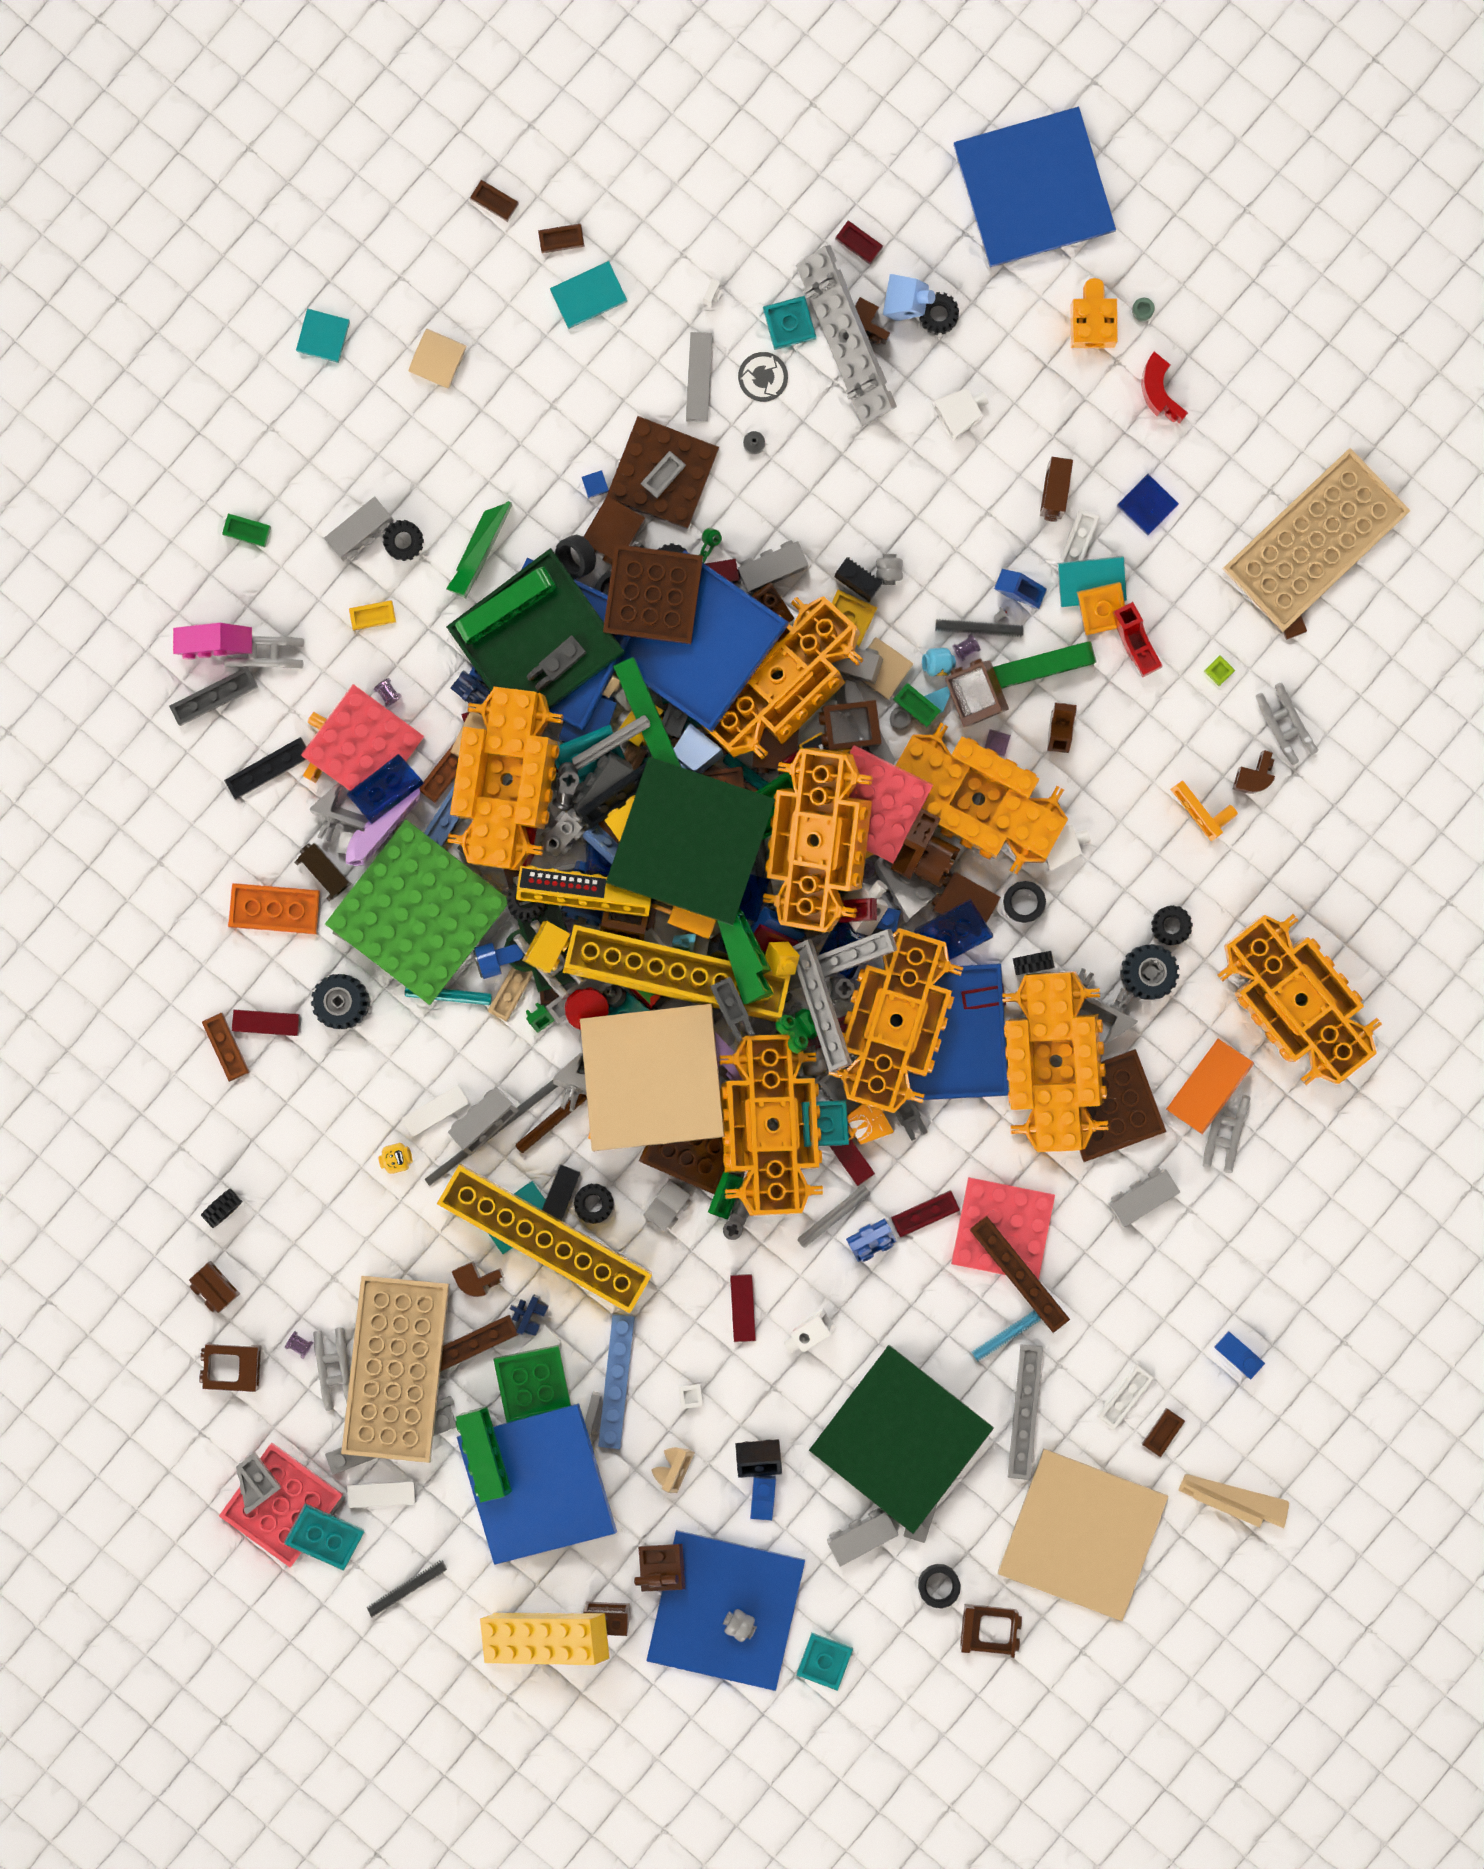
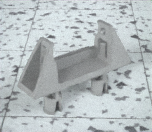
M339 783L309 809L312 814L321 816L324 819L317 837L322 839L327 831L326 840L331 842L336 824L341 823L365 831L363 829L365 824L370 819H373L335 807L342 787ZM394 831L387 838L388 840L392 838V836L394 835Z
M1081 968L1078 976L1083 986L1087 988L1094 974L1090 972L1083 981L1086 969ZM1123 988L1120 989L1113 1005L1108 1006L1094 998L1085 999L1081 1009L1091 1014H1098L1099 1018L1113 1023L1111 1027L1109 1026L1110 1030L1104 1040V1044H1108L1138 1022L1126 1015L1125 1010L1134 994L1129 992L1123 1000L1125 993Z
M583 1053L578 1054L553 1078L554 1085L567 1089L560 1106L562 1109H565L567 1103L571 1100L570 1111H574L579 1094L587 1095L585 1074L578 1073L580 1072L579 1067Z

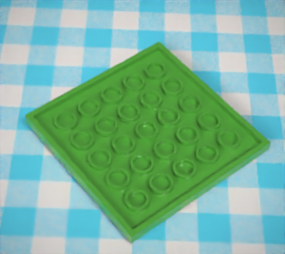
M405 819L329 917L325 925L419 998L431 1005L508 905L504 894Z

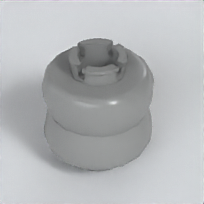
M883 554V558L876 560V578L883 581L882 585H896V581L903 579V560L896 558L897 554Z
M815 1045L803 1050V1053L816 1052V1056H813L816 1057V1062H804L801 1065L803 1066L805 1076L812 1075L813 1078H818L826 1074L824 1070L828 1069L822 1048L816 1049Z
M736 1609L733 1614L729 1611L723 1622V1625H726L724 1632L734 1636L738 1641L744 1642L746 1638L751 1639L757 1628L753 1626L755 1619L750 1615H746L740 1609Z

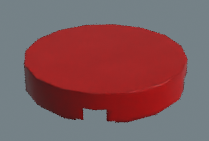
M592 987L575 990L567 998L564 1007L568 1022L581 1030L580 1019L607 1016L609 1009L605 996L599 990Z

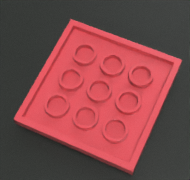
M352 684L301 756L371 807H374L425 736Z
M853 745L850 753L853 754L859 773L873 777V780H869L872 781L871 785L857 784L848 797L872 801L866 850L894 863L933 784Z
M968 1177L951 1264L1006 1275L969 1230L987 1215L1039 1280L1055 1194Z
M271 1443L260 1459L282 1488L246 1515L244 1512L243 1495L239 1487L219 1517L291 1568L302 1552L285 1545L284 1541L304 1504L306 1503L330 1514L343 1496V1493L274 1443Z

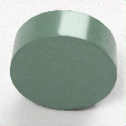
M1145 297L1137 299L1132 307L1133 316L1140 321L1150 319L1155 311L1154 303Z

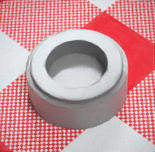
M898 707L890 714V724L898 730L906 729L911 723L912 716L903 708Z

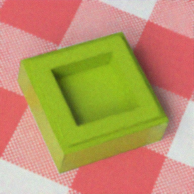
M1221 655L1204 670L1218 686L1236 671Z

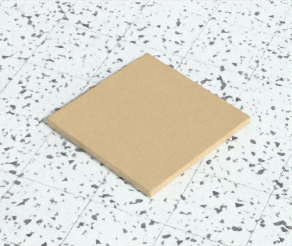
M712 1004L580 1019L591 1149L593 1152L724 1137Z
M1043 1448L997 1574L1123 1621L1169 1496Z

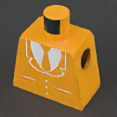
M860 1104L847 1115L849 1140L855 1137L860 1145L894 1132L883 1111Z

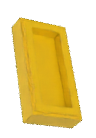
M392 600L349 608L353 631L397 623Z

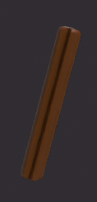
M579 1094L574 1110L587 1100V1095ZM569 1100L565 1109L559 1107L516 1143L515 1146L519 1152L524 1153L573 1112L570 1111L571 1100Z

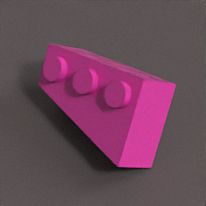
M212 623L173 628V654L182 655V659L187 660L196 659V656L199 658H211V655L252 654V627Z

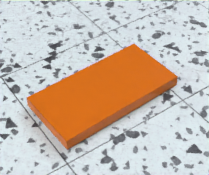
M232 883L228 927L317 934L321 891Z
M1217 1039L1166 1110L1203 1135L1250 1071L1254 1062L1220 1039Z

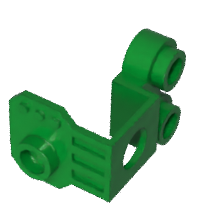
M805 1008L795 1013V1019L790 1015H783L777 1019L775 1024L779 1033L790 1036L788 1047L794 1053H800L807 1048V1038L814 1039L818 1036L810 1010Z

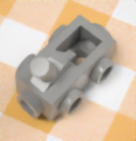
M573 808L567 812L563 810L554 819L557 822L553 828L549 826L541 834L544 838L540 843L543 845L544 852L547 855L557 857L562 854L565 856L573 847L570 843L574 839L578 841L585 832L584 827L587 823Z

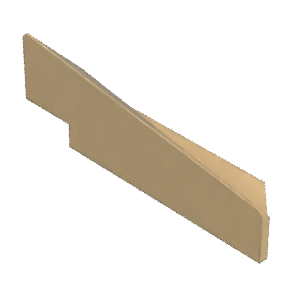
M1188 1474L1184 1475L1178 1491L1190 1495L1204 1504L1259 1528L1263 1519L1283 1529L1285 1527L1289 1509V1502L1287 1500Z

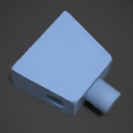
M890 274L883 315L894 321L923 316L926 304L934 303L935 293L929 290L928 284L916 278Z
M691 723L687 726L674 747L682 768L699 774L705 772L724 756L722 748Z

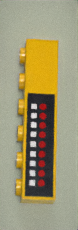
M531 865L526 867L520 866L516 900L649 917L651 898L606 884L607 877L600 874L587 875L577 871L564 872L554 868L541 869Z

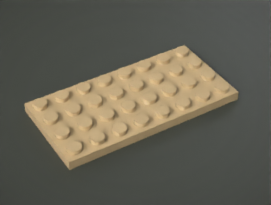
M1349 448L1222 569L1283 632L1411 510Z
M361 1276L341 1454L431 1462L450 1284Z

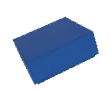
M602 470L581 477L588 499L609 491Z

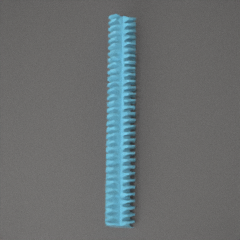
M1033 1310L1031 1314L1029 1313L1022 1320L1012 1324L1013 1326L1010 1325L1006 1331H1001L999 1335L994 1336V1338L992 1337V1340L989 1339L990 1341L985 1342L983 1346L980 1345L978 1349L976 1348V1350L971 1351L979 1362L985 1355L988 1356L990 1352L993 1353L992 1350L995 1351L999 1346L1002 1347L1004 1343L1006 1344V1341L1009 1342L1008 1339L1011 1341L1013 1337L1015 1338V1335H1020L1022 1330L1029 1329V1326L1032 1327L1031 1324H1036L1038 1320L1041 1321L1039 1315Z

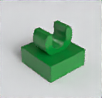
M536 1003L535 1005L538 1008L536 1011L531 1013L529 1010H526V1020L539 1033L555 1021V1019L544 1005L541 1006L539 1003Z

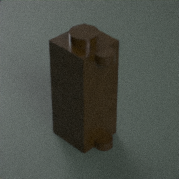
M308 843L300 850L301 855L294 863L297 866L301 863L306 866L330 893L326 898L329 902L352 884L316 843L312 845Z

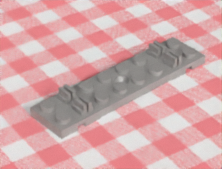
M827 245L801 261L796 267L805 286L803 291L807 293L805 295L806 299L810 298L847 388L845 390V393L849 394L847 398L852 400L862 426L895 409L897 405L891 391H887L885 386L887 383L881 366H879L855 308L841 269L838 270L835 265L837 260L831 245Z

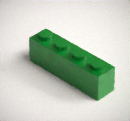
M488 1407L470 1410L456 1416V1429L462 1437V1449L467 1455L469 1462L468 1470L470 1475L473 1476L475 1482L474 1491L476 1496L479 1497L480 1503L505 1497L512 1490Z

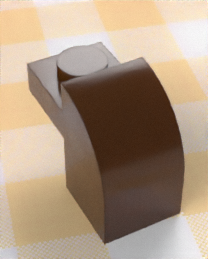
M859 297L855 308L865 332L869 336L868 339L875 344L880 345L882 343L886 345L890 332L873 324L879 306Z
M1066 703L1054 704L1050 716L1047 751L1069 753L1077 705Z
M1264 750L1260 753L1256 770L1242 766L1239 767L1232 789L1247 794H1254L1268 788L1275 779L1274 775L1267 774L1273 768L1274 759L1271 758L1273 752Z
M474 1261L452 1271V1275L461 1291L473 1297L486 1295L488 1292L485 1285L488 1284L489 1288L501 1283L500 1278L504 1276L502 1269L499 1268L480 1277Z

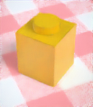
M769 942L765 958L775 975H794L800 955L789 942Z

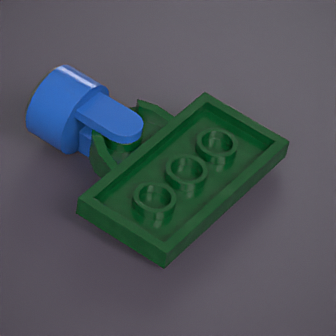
M535 902L527 903L520 906L522 908H530L535 904ZM547 904V910H544L545 914L543 916L539 915V923L542 924L543 921H548L566 931L559 905ZM520 919L517 920L520 929L508 936L503 948L495 950L492 942L475 947V950H473L479 974L483 979L501 975L500 966L510 964L514 969L522 972L532 971L538 992L552 989L535 967L522 961L525 954L513 939L517 934H521L525 941L531 945L536 932L531 927V923H528V920H525V923L521 922ZM568 947L563 952L565 955H567ZM563 969L554 976L562 985L576 982L570 974L563 973Z

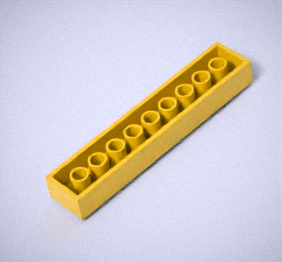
M578 925L573 926L563 973L700 1005L712 1004V1007L717 1009L720 1008L710 986L731 977L741 998L730 961ZM769 971L763 975L773 995L743 1005L748 1016L776 1022L777 1019L782 1017L791 975H775L772 971Z
M462 1164L458 1165L437 1202V1205L628 1313H631L652 1276V1272Z

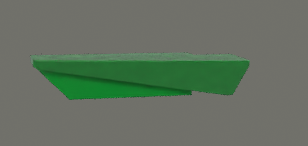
M508 501L505 504L483 512L458 564L457 573L446 590L465 599L467 598L509 514L512 502Z
M739 908L733 926L718 921L742 1002L743 1004H750L773 995L763 975L771 971V968L743 911Z

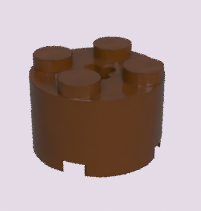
M933 835L913 874L941 888L946 878L943 873L946 875L949 873L954 863L950 859H956L960 848Z

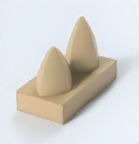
M674 1447L664 1450L666 1460L671 1465V1468L656 1467L651 1469L654 1478L663 1486L662 1490L668 1493H678L695 1452L689 1449Z

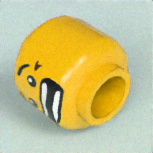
M402 1143L383 1147L382 1155L378 1156L381 1169L385 1168L389 1174L406 1171L409 1169L410 1164L413 1163L410 1148L408 1146L405 1147Z

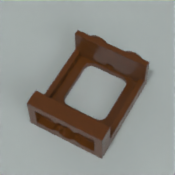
M921 808L891 870L908 879L911 878L941 818Z
M209 1342L205 1344V1348L201 1349L200 1358L201 1361H204V1368L200 1370L199 1383H203L202 1389L256 1392L259 1390L261 1345H219ZM211 1354L237 1355L239 1357L238 1380H210Z
M964 1604L960 1640L961 1652L980 1651L1009 1654L1011 1658H1015V1651L1019 1652L1020 1638L1016 1637L1017 1629L1021 1630L1022 1616H1019L1017 1609ZM986 1615L1011 1619L1009 1642L1003 1644L979 1640L981 1617Z

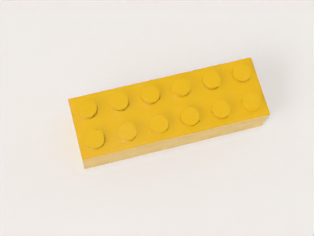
M494 1613L480 1618L484 1663L596 1665L610 1659L605 1613Z

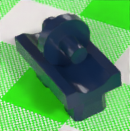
M462 671L450 687L462 700L474 704H482L491 693V691L466 671Z
M534 1294L526 1310L524 1309L526 1301L520 1299L518 1306H510L509 1309L515 1312L512 1320L518 1322L520 1316L523 1315L516 1333L536 1336L541 1324L530 1320L533 1312L544 1317L549 1307L548 1304L539 1300L540 1296Z

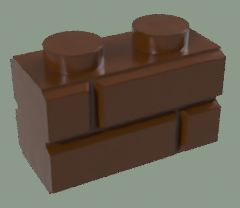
M212 1261L204 1265L189 1279L191 1290L199 1296L201 1294L206 1299L204 1303L212 1312L215 1310L217 1313L221 1312L240 1295V1292Z

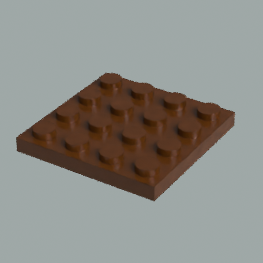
M637 416L607 496L627 507L689 529L717 456L719 446ZM670 451L686 466L662 494L656 498L641 483Z
M615 544L603 633L691 645L703 556Z
M1136 1049L1101 1061V1064L1105 1063L1106 1076L1102 1077V1084L1107 1087V1099H1103L1104 1103L1100 1106H1087L1086 1108L1095 1122L1108 1121V1125L1101 1126H1109V1130H1096L1093 1132L1087 1147L1079 1150L1083 1162L1167 1132Z
M721 1137L645 1146L639 1162L715 1194L722 1174L725 1171L723 1140Z

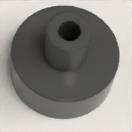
M757 431L747 433L743 440L744 449L750 454H759L765 447L764 436Z
M612 984L604 990L603 995L610 1007L617 1008L625 1002L626 991L619 985Z

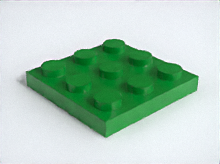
M559 1345L495 1357L493 1359L506 1423L571 1405Z

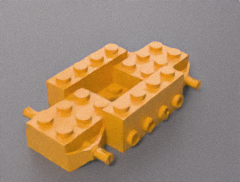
M824 596L809 604H804L798 597L792 600L791 605L799 612L793 626L790 624L787 626L713 732L702 726L733 758L750 751H754L761 759L765 758L764 755L767 756L768 752L760 745L765 728L783 744L845 684L840 672L831 663L845 658L851 659L856 666L863 662V658L855 652L860 636L858 628ZM778 670L783 671V676L780 679L775 680L772 678L774 672Z
M493 687V690L482 704H468V712L480 713L482 715L487 730L463 727L450 815L473 821L463 835L449 834V838L455 839H448V843L460 844L462 846L467 863L519 871L520 866L524 864L528 855H543L542 851H535H544L543 846L530 844L526 827L545 830V825L549 822L550 814L547 810L548 803L552 801L553 797L551 783L556 777L554 764L555 759L559 756V746L557 741L541 736L548 723L562 724L563 720L561 719L564 716L563 714L549 712L547 699L541 693ZM506 774H511L513 781L510 785L505 786L503 784V777Z
M941 722L933 735H912L895 766L933 784L922 809L941 818L937 826L941 829V834L950 839L953 836L960 839L959 843L968 849H971L972 846L980 850L978 854L989 860L991 857L997 858L1006 842L1016 859L1009 871L1013 873L1017 866L1014 872L1016 875H1018L1025 862L1044 863L1068 821L1067 816L1058 804V800L1064 791L1063 788L1056 795L1060 788L1056 786L1049 798H1030L1040 779L1036 777L1035 773L1028 769H1021L1012 760L1007 758L1005 760L999 757L998 753L989 748L985 749L979 746L978 742L969 737L966 739L961 736L951 754L942 741L948 726ZM982 793L985 797V802L982 805H975L972 801L974 794Z
M800 748L793 763L779 762L778 764L780 766L778 768L779 772H788L791 775L794 789L777 790L773 797L775 799V809L770 822L772 835L768 841L770 853L765 870L767 878L785 882L778 895L765 893L763 903H771L776 906L780 925L829 932L833 930L842 916L856 917L855 912H857V909L844 907L838 890L850 892L862 889L872 801L848 797L857 784L871 785L872 781L869 780H873V777L859 773L851 753L817 748ZM813 834L819 838V844L816 847L810 843V837Z
M1294 914L1282 922L1262 915L1225 944L1224 948L1228 965L1217 976L1222 982L1235 973L1250 979L1234 992L1237 1001L1244 1009L1248 1010L1252 1015V1020L1265 1031V1036L1272 1044L1277 1046L1280 1055L1286 1061L1296 1062L1308 1052L1311 1071L1300 1078L1306 1086L1312 1080L1319 1077L1334 1084H1340L1377 1054L1372 1035L1373 1031L1380 1027L1382 1023L1378 1022L1380 1020L1377 1017L1365 1026L1349 1019L1364 1007L1361 1003L1363 1001L1362 997L1357 991H1351L1347 986L1349 983L1347 978L1342 973L1338 974L1333 968L1335 966L1334 962L1327 955L1325 957L1319 951L1321 947L1314 938L1311 940L1309 937L1301 938L1292 946L1288 931L1291 926L1299 921L1298 918H1295ZM1299 993L1304 994L1307 998L1303 1006H1299L1295 1002V997Z
M898 928L893 933L897 951L882 956L885 970L866 965L864 969L861 968L857 981L860 982L858 990L854 989L850 1002L854 1004L852 1011H847L844 1021L847 1027L845 1033L842 1032L848 1053L858 1056V1058L847 1069H840L836 1071L838 1073H828V1075L843 1080L846 1099L890 1113H895L909 1099L922 1104L923 1099L916 1098L915 1096L924 1098L925 1094H920L910 1089L907 1072L923 1077L927 1075V1072L932 1073L935 1063L934 1060H931L933 1052H938L941 1039H938L940 1030H945L948 1018L944 1017L946 1009H951L954 997L951 996V990L933 984L945 972L961 976L962 972L960 971L963 970V967L949 962L946 942ZM894 1014L902 1017L903 1021L899 1027H894L890 1023V1017Z
M1076 971L1026 974L1018 991L1015 993H1002V997H1011L1003 998V1003H1018L1027 1017L1009 1019L1004 1024V1035L1007 1038L1005 1049L1006 1059H1008L1007 1080L1010 1085L1008 1099L1009 1103H1011V1110L1032 1109L1024 1125H1011V1129H1019L1011 1130V1134L1026 1135L1037 1152L1082 1150L1087 1147L1093 1132L1096 1130H1109V1126H1101L1108 1125V1121L1095 1122L1086 1108L1087 1106H1100L1104 1103L1103 1099H1107V1087L1102 1084V1077L1106 1076L1105 1063L1101 1064V1055H1104V1042L1100 1041L1099 1033L1103 1032L1102 1019H1098V1014L1079 1015L1085 999L1100 998V993H1095L1100 992V988H1085ZM1053 1055H1059L1062 1058L1060 1067H1054L1051 1064L1050 1058Z
M789 1035L744 1036L734 1054L719 1055V1064H733L743 1080L726 1081L721 1084L720 1088L724 1122V1137H722L724 1145L723 1162L725 1173L747 1172L739 1189H726L725 1193L734 1194L725 1195L726 1199H741L750 1216L799 1214L803 1212L808 1196L823 1195V1191H815L822 1190L823 1186L808 1185L801 1171L819 1168V1163H822V1152L818 1149V1141L821 1140V1130L817 1128L820 1108L816 1106L819 1087L815 1083V1078L795 1079L801 1063L816 1062V1057H813L816 1056V1052H792L788 1047ZM802 1102H809L811 1147H804ZM770 1118L778 1122V1128L775 1131H771L767 1127V1122Z

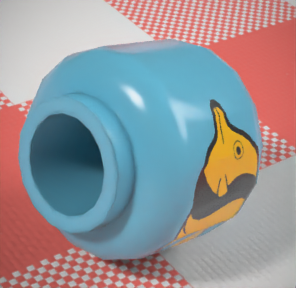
M930 648L922 656V668L932 677L948 676L956 665L955 656L951 654L948 648Z

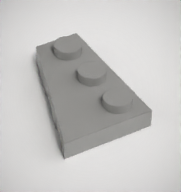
M880 857L873 864V868L880 880L890 890L894 897V904L896 907H900L904 914L903 919L907 923L927 906L936 895L914 874L908 879L891 870L893 863Z

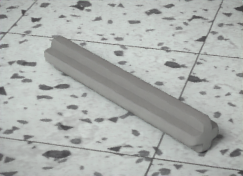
M643 715L574 757L572 759L573 765L577 769H581L649 728L651 726L649 719Z
M862 1185L797 1239L800 1245L806 1248L870 1195V1191L866 1186Z

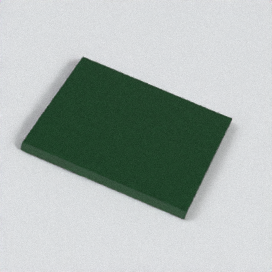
M551 548L446 626L490 691L493 690V687L541 693L547 699L549 710L626 653L613 634L603 633L604 621ZM540 567L546 568L556 584V588L551 593L475 643L469 645L465 643L455 626L460 619ZM571 635L574 636L587 653L557 680L552 681L543 690L538 691L535 686L544 677L548 676L545 671L531 681L526 676Z
M648 757L606 884L733 926L775 799Z
M888 1345L809 1451L909 1532L914 1534L995 1427L895 1348Z

